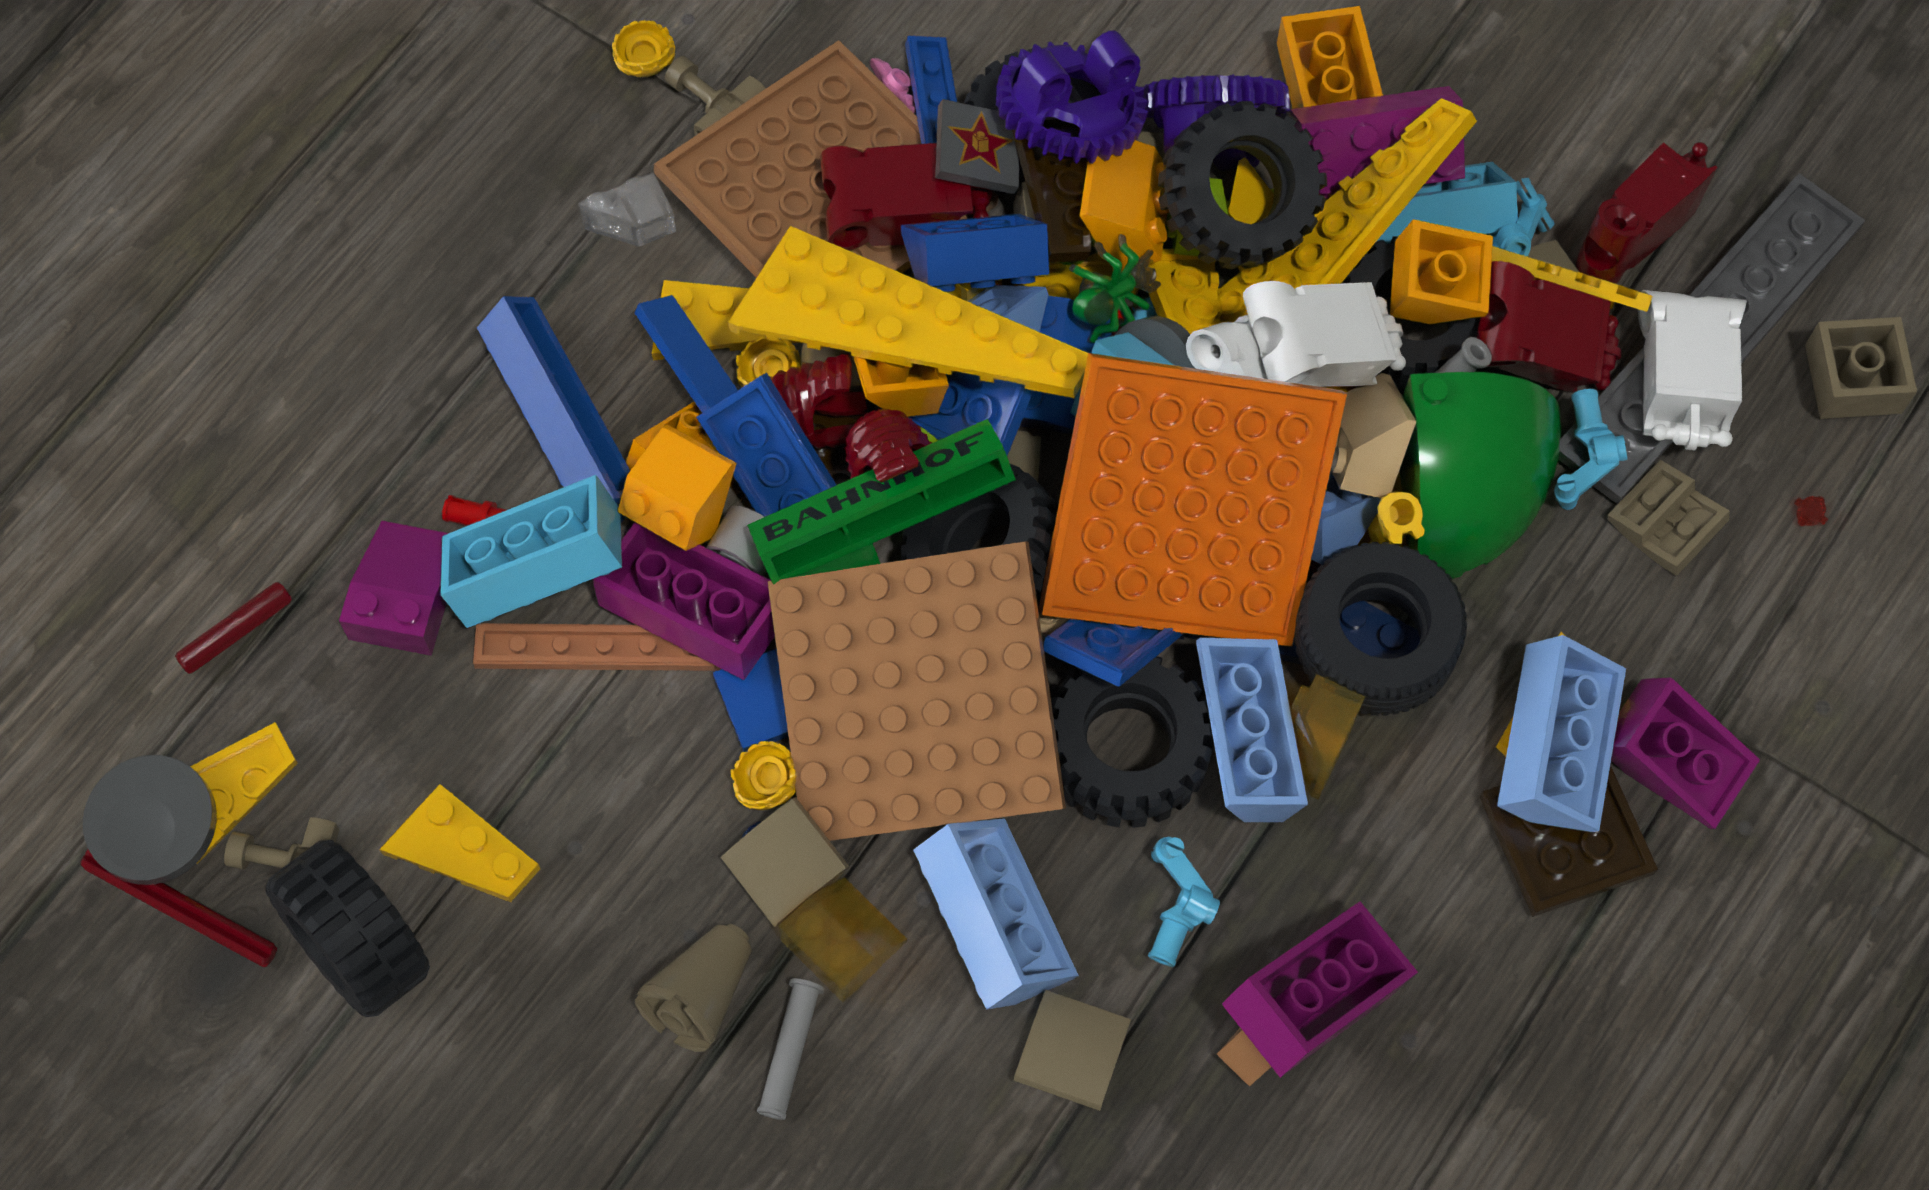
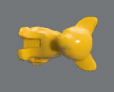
M1388 493L1381 498L1377 506L1378 516L1373 519L1366 530L1371 540L1382 544V542L1402 544V539L1408 534L1415 540L1424 535L1425 529L1421 525L1423 513L1418 499L1410 493Z

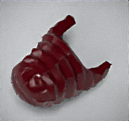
M849 354L827 357L824 362L817 360L814 363L803 362L800 368L791 367L787 372L778 370L773 377L769 376L811 445L816 448L824 446L834 448L846 447V438L854 424L814 431L813 416L815 411L823 415L836 417L864 415L868 412L869 400L865 398L864 391L849 392L852 380V362Z
M890 409L871 411L861 416L854 423L846 438L845 460L849 465L848 471L851 474V479L873 469L877 480L882 483L918 467L919 463L913 451L925 447L932 442L928 440L927 434L921 431V427L908 418L905 413Z

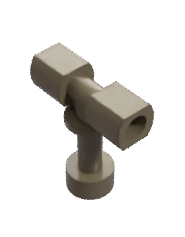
M680 56L675 59L665 73V81L677 91H683L687 88L707 104L705 108L706 115L694 124L695 136L766 89L757 79L748 76L732 92L726 88L716 91L697 76L698 66L686 56Z
M311 817L302 845L294 843L289 851L255 845L253 835L234 831L231 833L226 844L224 863L228 867L243 870L248 867L250 862L283 868L320 840H333L336 842L340 829L335 822Z

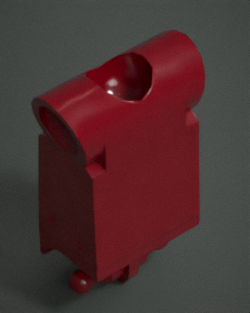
M1663 142L1614 191L1612 198L1600 205L1576 259L1575 267L1577 270L1589 276L1618 283L1625 271L1630 267L1634 268L1678 231L1696 213L1718 168L1716 165L1706 168L1705 156L1708 153L1707 145L1703 142H1697L1692 146L1691 152L1681 156Z
M937 143L866 148L863 152L847 146H832L823 150L820 156L823 186L831 200L825 215L827 240L846 250L856 249L867 242L872 246L905 245L901 234V225L959 220L964 215L973 213V209V218L989 217L986 207L990 204L989 199L992 197L993 192L991 189L935 178Z
M1492 261L1489 310L1486 316L1481 317L1477 338L1487 345L1492 355V361L1487 367H1499V369L1571 393L1577 392V387L1595 384L1599 391H1604L1611 383L1610 372L1615 369L1616 360L1621 358L1622 351L1618 347L1619 339L1615 336V331L1619 324L1618 319L1614 315H1609L1611 301L1546 280H1536L1533 274L1519 265L1504 261Z

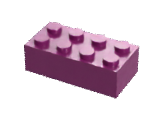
M1450 86L1295 108L1290 109V115L1297 119L1294 127L1299 132L1306 128L1313 137L1308 142L1312 151L1320 149L1324 161L1318 164L1319 173H1327V186L1319 190V195L1329 199L1341 189L1338 184L1346 176L1353 179L1372 163L1370 157L1379 149L1384 150L1397 143L1405 132L1404 129L1438 100L1443 98L1463 107V100ZM1464 138L1425 184L1465 178Z
M635 522L621 540L622 568L593 579L598 605L745 680L775 637L768 581L771 580L701 545L685 551Z
M1359 901L1250 976L1222 1005L1281 1078L1389 999L1413 978L1418 971L1361 901Z

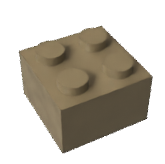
M1901 317L1818 322L1805 344L1820 419L1902 414L1917 393Z

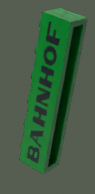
M989 420L981 421L913 451L919 461L918 467L881 483L877 480L872 469L748 524L747 526L773 585L781 579L802 575L1016 480L1004 447Z

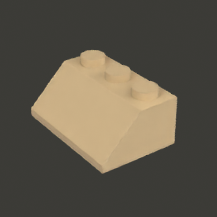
M1384 373L1375 377L1376 385L1357 386L1346 393V402L1330 470L1339 489L1382 498L1392 492L1416 424L1414 416L1391 376Z

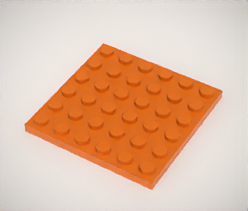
M1088 353L1038 611L1041 615L1133 627L1143 626L1142 628L1156 630L1173 628L1175 632L1220 638L1275 639L1278 645L1292 646L1297 613L1306 585L1347 394L1337 389Z

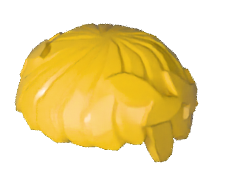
M645 20L633 21L629 25L624 26L620 33L615 35L614 42L612 43L613 57L617 68L628 76L644 78L653 76L670 65L675 57V44L672 36L669 35L668 28H662V25L657 24L655 21Z
M761 336L755 342H749L746 349L741 352V355L736 356L738 383L741 387H744L765 373L773 377L778 370L787 372L791 367L800 368L798 350L792 345L791 341L782 338L780 342L767 340L765 336Z
M761 741L758 744H753L747 752L740 754L739 760L735 763V768L730 770L731 778L734 780L735 796L747 808L754 810L772 809L789 801L796 792L795 783L797 776L791 752L781 743Z

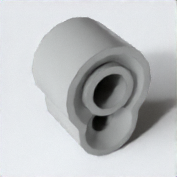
M731 506L706 548L764 577L767 570L747 526L764 518V516L742 506Z

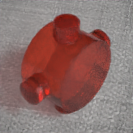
M1809 496L1804 500L1798 497L1794 502L1798 506L1796 511L1798 524L1800 526H1814L1818 523L1825 525L1828 521V518L1824 516L1826 513L1825 499L1821 496Z

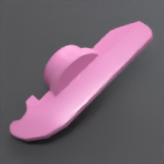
M872 58L870 66L878 79L913 113H916L913 103L914 97L907 94L911 85L909 76L898 68L892 69L889 63L881 59Z

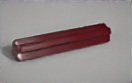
M274 582L178 651L175 655L177 662L188 674L195 672L287 606L292 600L289 592L281 583Z

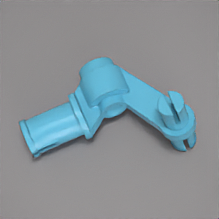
M1522 178L1521 180L1528 192L1524 191L1519 181L1516 182L1517 193L1523 201L1517 223L1502 227L1497 236L1493 237L1492 246L1528 256L1536 227H1538L1540 232L1547 231L1541 218H1544L1549 229L1555 223L1546 210L1547 201L1544 196L1537 194L1529 178Z
M1583 389L1571 395L1577 422L1574 436L1588 447L1590 461L1571 475L1563 474L1558 478L1554 488V495L1560 503L1559 505L1565 510L1573 509L1584 492L1617 467L1619 461L1627 460L1624 436H1615L1608 429L1607 424H1604L1602 421L1598 391L1596 389Z
M1164 837L1154 845L1151 857L1156 863L1163 864L1182 890L1178 895L1175 906L1161 913L1160 919L1163 922L1148 957L1160 964L1175 967L1176 959L1187 931L1192 932L1193 928L1202 922L1208 925L1211 924L1218 911L1220 900L1213 897V893L1182 852V849L1184 850L1182 840L1176 837Z

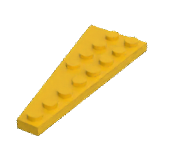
M1441 98L1404 129L1405 132L1397 143L1392 147L1384 150L1379 149L1370 157L1372 163L1353 179L1346 176L1338 183L1341 189L1325 201L1323 211L1315 214L1314 217L1317 218L1318 223L1311 233L1303 236V242L1296 248L1257 267L1244 269L1243 266H1238L1237 268L1240 272L1220 289H1217L1218 301H1221L1222 306L1220 323L1234 322L1239 317L1248 314L1243 300V292L1246 288L1256 283L1279 281L1290 284L1294 289L1301 285L1341 284L1475 125L1477 120L1472 111Z
M792 226L788 228L728 321L730 331L738 335L741 334V331L766 335L767 340L780 342L782 338L806 343L807 348L821 350L822 347L835 348L851 352V355L854 357L912 367L914 363L938 368L939 373L952 375L953 371L977 375L981 381L994 383V380L997 379L1025 385V389L1071 398H1075L1082 386L1088 353Z

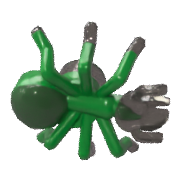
M1123 234L1118 236L1119 249L1128 257V262L1123 271L1120 260L1109 254L1100 242L1094 243V247L1099 256L1113 267L1111 277L1098 272L1087 271L1075 264L1069 267L1070 272L1083 277L1079 288V295L1074 300L1072 306L1073 314L1080 321L1098 325L1087 338V342L1092 344L1095 343L1101 334L1118 332L1124 325L1135 320L1125 302V298L1133 302V307L1136 311L1149 309L1150 305L1148 302L1131 293L1134 287L1153 293L1161 285L1159 281H1155L1156 270L1148 267L1153 262L1150 259L1154 253L1153 250H1147L1139 258L1127 246L1126 236ZM1119 309L1121 310L1125 318L1118 319Z

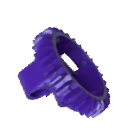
M1115 30L1107 31L1097 37L1092 43L1088 54L1085 53L1084 45L1080 44L1077 51H1074L1068 42H1064L1063 45H1054L1052 42H1048L1047 47L1044 48L1034 44L1031 53L1021 49L1018 58L1011 56L1008 65H1003L996 86L995 105L999 108V117L1006 120L1005 127L1007 130H1016V140L1026 138L1029 140V149L1038 146L1043 149V156L1048 152L1058 154L1059 161L1064 156L1072 157L1075 164L1079 162L1080 158H1086L1090 164H1093L1097 156L1104 161H1108L1112 154L1121 156L1123 150L1130 149L1135 140L1138 139L1148 113L1145 110L1148 101L1142 98L1144 88L1135 86L1141 69L1140 59L1121 34ZM1070 77L1093 84L1102 95L1068 103L1072 91ZM1055 117L1077 125L1080 128L1078 137H1071V133L1052 127L1050 129L1043 127L1045 118Z
M1217 74L1215 76L1172 77L1170 80L1152 81L1143 87L1142 98L1148 101L1145 108L1148 111L1146 118H1153L1157 126L1164 129L1165 154L1168 149L1174 146V139L1181 131L1204 114L1227 103L1230 106H1234L1239 101H1252L1254 108L1266 103L1276 107L1275 115L1278 117L1281 114L1290 112L1288 86L1280 80L1263 78L1262 76H1234V74L1224 76ZM1226 149L1220 152L1213 162L1217 169L1228 171L1237 170L1238 161L1246 158L1253 168L1260 163V160L1243 150Z

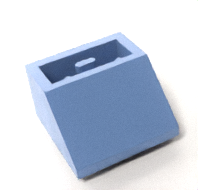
M1330 472L1311 560L1324 565V562L1328 558L1331 559L1332 555L1341 553L1345 548L1350 549L1351 546L1358 545L1378 513L1377 506L1381 498L1339 489L1332 472Z

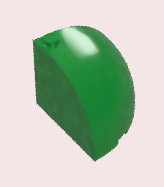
M1486 372L1410 374L1403 399L1414 416L1416 424L1399 472L1402 492L1415 496L1421 505L1423 513L1421 525L1425 532L1423 536L1416 540L1408 534L1406 541L1410 547L1409 549H1416L1420 551L1419 554H1425L1429 556L1430 560H1435L1438 563L1437 566L1446 570L1445 573L1449 574L1452 579L1462 576L1464 572L1472 570L1483 563L1484 565L1490 563L1507 551L1535 520L1550 490L1560 453V409L1557 400L1550 392L1528 380Z

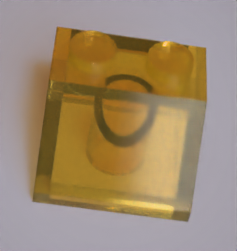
M1316 674L1310 688L1305 685L1301 686L1291 707V717L1303 779L1310 796L1319 800L1355 724L1365 696L1350 691L1346 687Z
M846 878L811 895L778 926L781 941L842 1002L846 1001L907 942V938Z

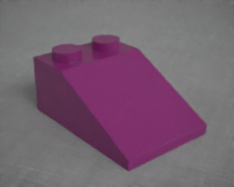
M381 521L350 582L339 618V623L348 640L432 656L447 604L441 596L442 536L448 533Z
M1672 678L1641 679L1619 712L1611 761L1626 775L1710 829H1716L1760 761L1754 753Z

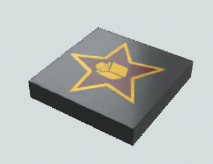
M942 99L938 105L935 178L1010 194L1016 192L1019 188V155L1013 132L1006 129V120L999 117V111Z

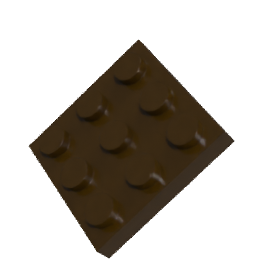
M1611 765L1600 830L1596 832L1528 822L1497 806L1501 785L1485 790L1480 795V799L1532 917L1649 877L1658 870Z

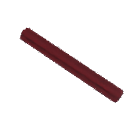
M89 849L80 861V865L87 872L262 967H267L276 956L278 949L274 943L163 883L141 885L123 881L105 870L93 858Z

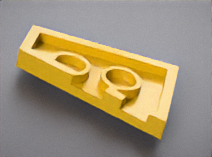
M441 784L437 786L379 849L382 855L396 860H404L433 874L435 872L460 881L465 886L508 902H512L540 870L537 862Z

